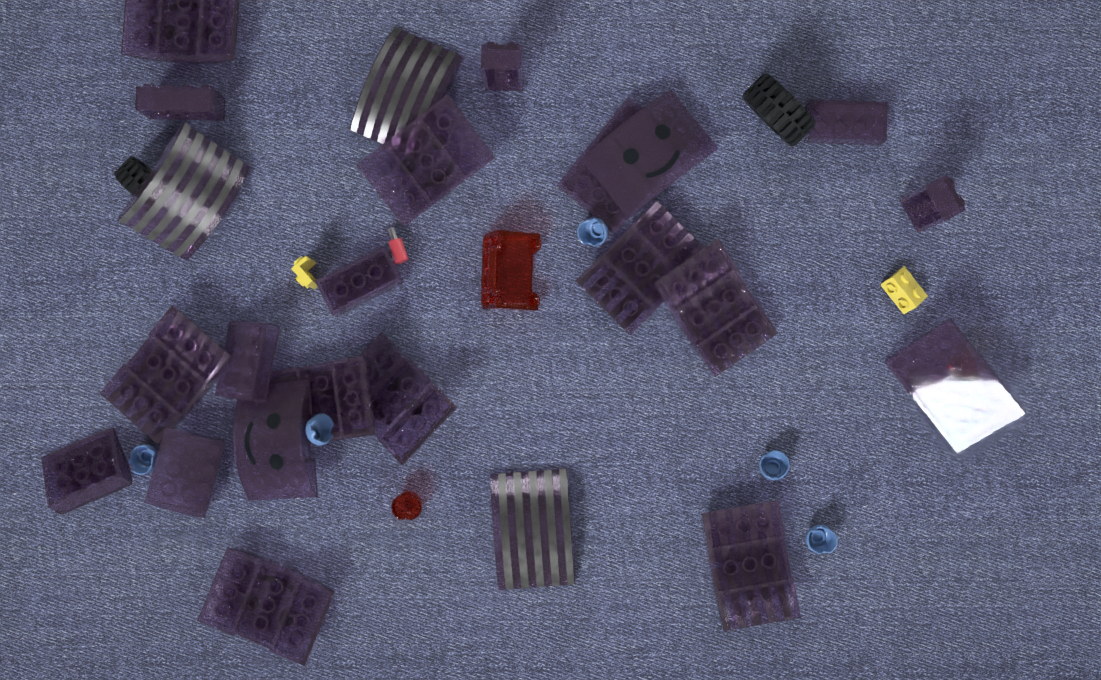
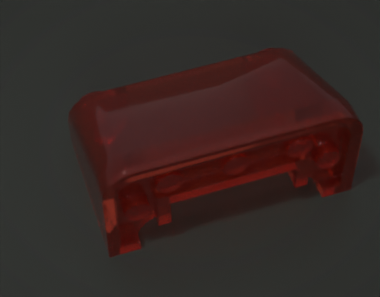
M495 230L484 235L481 274V306L484 310L538 311L540 297L536 292H532L533 254H536L542 246L540 234Z

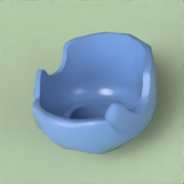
M591 217L580 223L577 229V237L583 245L589 244L595 247L606 241L608 227L603 220Z
M324 413L315 415L308 420L305 431L309 441L318 446L327 444L334 436L331 434L334 422Z
M149 444L136 446L132 450L129 463L134 468L132 472L138 475L152 472L159 464V454Z
M772 450L762 456L759 463L760 472L766 479L780 480L788 473L790 468L789 458L784 452Z
M815 525L807 531L805 542L810 550L820 555L821 553H832L837 547L838 538L835 532L828 526Z

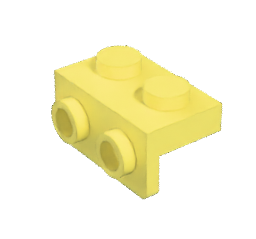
M305 256L304 258H298L291 269L297 275L295 279L303 287L305 286L307 289L310 287L315 290L321 284L308 270L316 262Z
M905 266L881 283V287L903 314L916 308L928 297Z

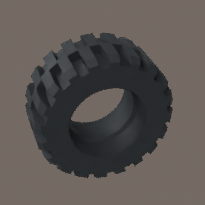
M767 73L762 74L743 93L742 99L791 147L796 146L815 127L816 121L788 90Z

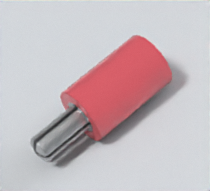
M394 227L389 228L388 232L391 241L388 244L395 264L408 261L409 258L402 238H397Z

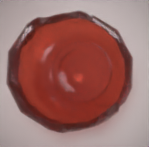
M412 491L400 493L393 499L391 504L392 514L400 521L415 519L421 514L423 509L421 497Z

